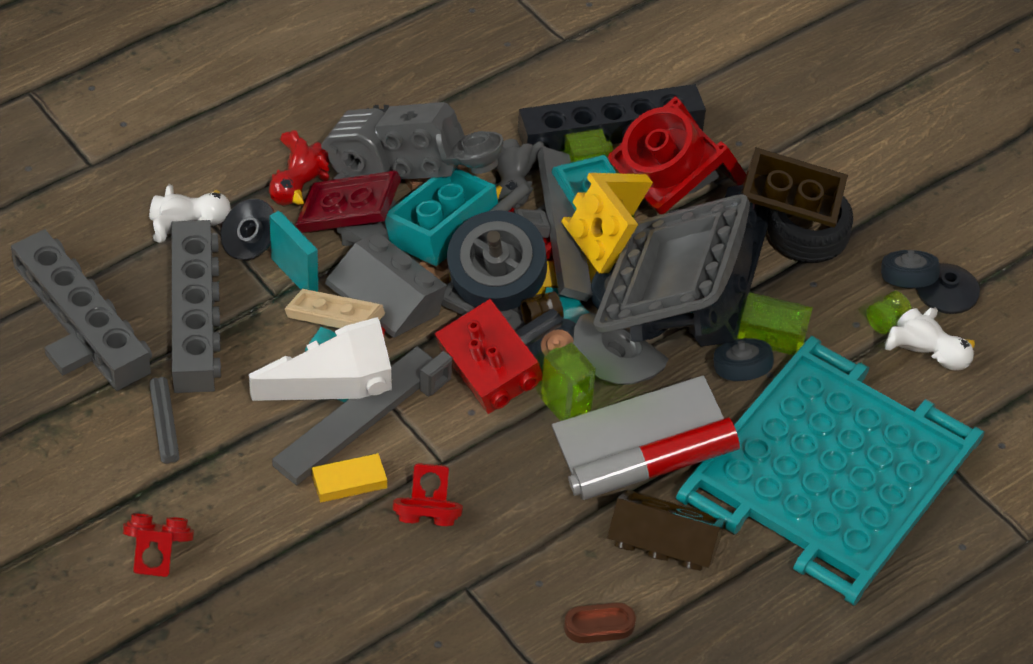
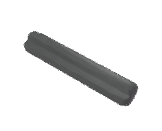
M165 377L153 378L150 381V391L161 461L164 464L176 463L179 460V450L168 380Z

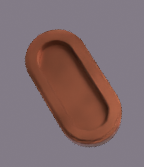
M623 603L578 606L572 608L566 614L564 631L569 639L577 643L625 639L635 629L636 615L631 607Z

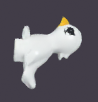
M168 184L165 197L155 195L151 202L149 218L153 221L155 230L153 239L158 243L164 242L167 234L172 233V221L211 220V226L224 222L226 216L231 211L230 202L218 190L204 194L199 198H190L181 194H174L173 185Z
M936 307L929 308L924 315L917 308H914L900 317L897 326L891 327L885 342V350L891 351L899 346L915 352H934L931 356L932 358L937 359L943 367L957 371L967 368L972 363L975 342L974 340L950 336L945 333L934 320L938 312Z

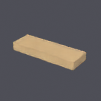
M302 289L285 308L288 318L336 328H342L346 325L376 317L380 320L385 315L382 304Z

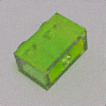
M749 293L741 318L738 339H760L767 342L773 351L795 355L805 343L813 307Z
M572 342L561 348H555L544 356L541 400L560 421L588 413L592 409L596 368Z

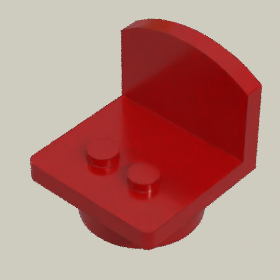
M676 96L663 107L649 110L636 118L626 130L622 143L607 157L619 174L648 175L653 183L643 199L661 215L670 210L716 168H719L737 185H742L746 177L745 171L729 147L722 141L716 145L699 128L684 104Z

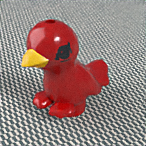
M292 130L291 132L282 133L280 141L291 152L288 159V170L280 171L278 169L276 174H272V180L269 185V193L272 200L281 206L293 203L297 205L304 204L302 196L304 184L317 176L324 181H328L330 178L328 173L330 160L327 151L321 148L322 144L315 142L308 146L303 138H299L297 130Z

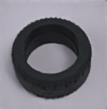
M845 196L842 198L835 228L830 227L824 230H809L799 227L789 219L794 215L770 208L767 228L769 238L779 252H782L783 255L791 259L806 263L829 261V259H833L841 254L849 242L853 225V211Z

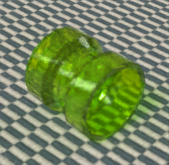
M892 291L884 296L882 302L877 301L870 305L866 310V315L875 331L880 334H887L890 332L891 327L896 326L900 317L911 310L912 307L909 300L902 293Z

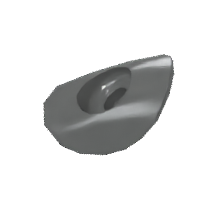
M589 312L579 317L574 327L573 344L580 361L587 370L598 378L614 384L632 385L649 380L664 370L669 358L646 341L631 342V332L626 328L602 333L598 332L594 326L596 314Z

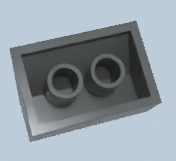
M375 233L356 242L328 276L325 283L342 297L382 304L385 315L379 321L381 327L393 338L438 316L447 287L445 283L380 233Z

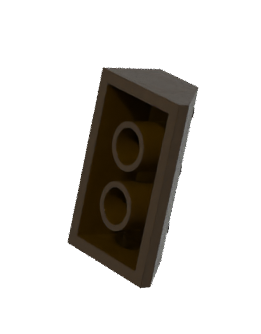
M755 147L741 195H746L751 203L835 228L848 175Z
M626 490L617 498L607 539L614 540V545L621 549L634 551L635 547L649 550L648 555L655 559L668 561L669 557L683 560L682 565L684 567L701 571L703 567L709 568L713 563L726 520L722 518L716 520L701 510Z

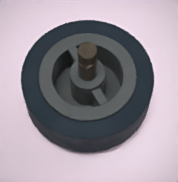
M502 210L477 214L460 225L453 234L448 246L447 261L453 286L466 302L475 307L491 299L499 311L517 308L520 306L521 300L534 297L545 281L547 258L543 237L532 222L519 214Z

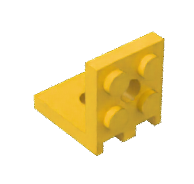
M589 173L587 176L591 183L586 193L578 192L572 202L577 208L572 217H563L561 220L564 227L598 273L610 272L638 226L633 215L653 183L646 174Z

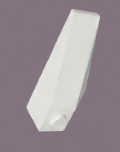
M378 317L346 325L335 331L336 337L320 345L317 341L306 345L308 348L306 352L294 358L284 356L250 373L249 385L252 401L360 399L392 390L391 365Z

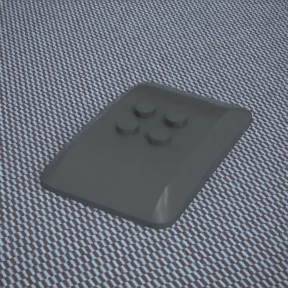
M741 194L638 222V226L619 255L595 316L594 326L596 330L602 333L612 332L705 309L716 302L730 278L741 247L750 207L748 197ZM738 202V205L732 206V203Z

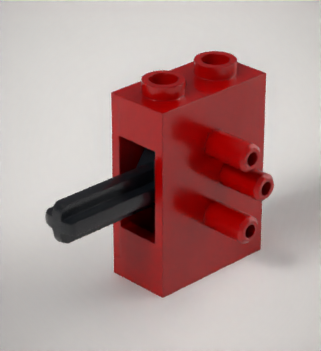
M489 299L434 334L441 351L446 352L452 357V366L487 414H490L496 409L505 407L510 400L524 391L532 390L544 379L539 362L527 347L563 324V320L557 310L550 309L515 331L492 300Z

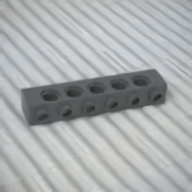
M211 220L172 221V376L174 393L215 391V378H221L220 358H214V352L221 351L220 332H214V326H220L219 306L213 307V301H220L219 281L213 282V277L219 276L218 257H212V252H219L218 233L211 232Z
M44 229L11 245L14 268L69 334L74 333L91 353L93 364L116 392L151 374L150 359L152 358V353L147 343L136 338L130 323L126 319H120L113 303L109 299L104 300L99 294L96 283L91 278L87 279L82 274L79 263L76 259H70L66 255L59 239H53Z

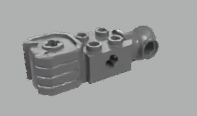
M446 102L390 106L386 112L377 108L347 110L325 138L321 148L328 151L330 163L337 172L334 180L394 170L399 173L402 180L450 177L458 165L469 167L475 174L489 172L497 167L499 163L497 158L501 153L504 140L502 135L497 132L478 131L464 135L455 111Z

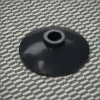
M248 199L237 204L228 213L222 225L221 241L225 251L238 260H251L263 254L271 245L269 216L275 213L274 209L260 199Z
M939 263L940 274L935 283L916 288L917 295L925 305L930 308L936 307L938 312L946 314H958L970 310L975 306L980 295V287L976 278L966 269L948 263Z

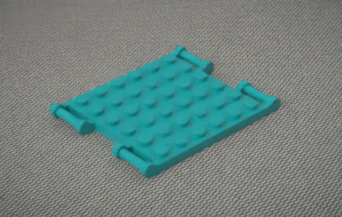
M811 336L734 425L739 438L740 449L703 461L682 485L676 500L684 505L689 503L699 510L708 513L716 520L719 518L725 519V529L733 534H737L745 520L751 517L805 549L798 557L793 569L802 575L807 573L844 595L845 600L855 606L864 591L973 449L978 447L985 431L976 426L972 429L936 409L935 404L927 399L920 404L915 412L862 383L869 371L868 366L860 362L855 364L821 345V340ZM699 487L734 507L736 509L735 512H729L696 491ZM818 557L856 580L851 584L813 560Z

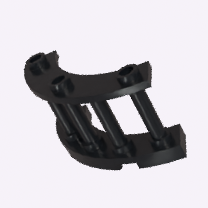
M738 202L732 203V206L738 205ZM750 202L746 228L733 271L719 299L705 309L630 327L631 342L651 340L660 336L667 329L695 326V336L706 335L718 330L730 319L748 286L747 280L753 252L754 227L757 224V215L753 209V203Z

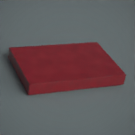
M394 170L315 182L310 189L295 225L303 233L385 221L401 177Z

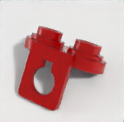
M415 464L412 498H396L393 500L392 510L399 515L400 522L418 523L420 522V517L429 516L434 518L435 525L453 526L455 520L462 516L463 505L446 501L449 475L448 466ZM429 472L438 475L441 481L439 488L434 490L433 497L425 496L426 490L420 483L421 477Z
M131 514V520L123 524V534L136 537L134 573L167 577L170 574L173 541L187 542L193 540L194 530L188 525V519L167 517L166 523L160 525L152 521L153 516L150 514ZM151 542H158V549L163 554V561L157 567H150L143 560V553L150 547Z

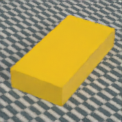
M379 453L312 467V478L320 503L387 488V477Z

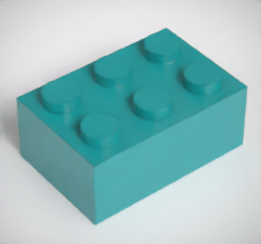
M458 168L455 169L450 177L430 178L388 211L385 224L389 241L400 250L431 265H439L447 258L450 240L460 225L477 214L491 210L498 204L496 186Z

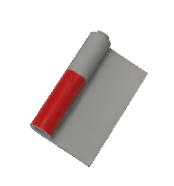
M704 375L552 424V429L572 474L568 476L571 490L574 496L580 495L582 500L740 449L735 426L729 417L724 419Z

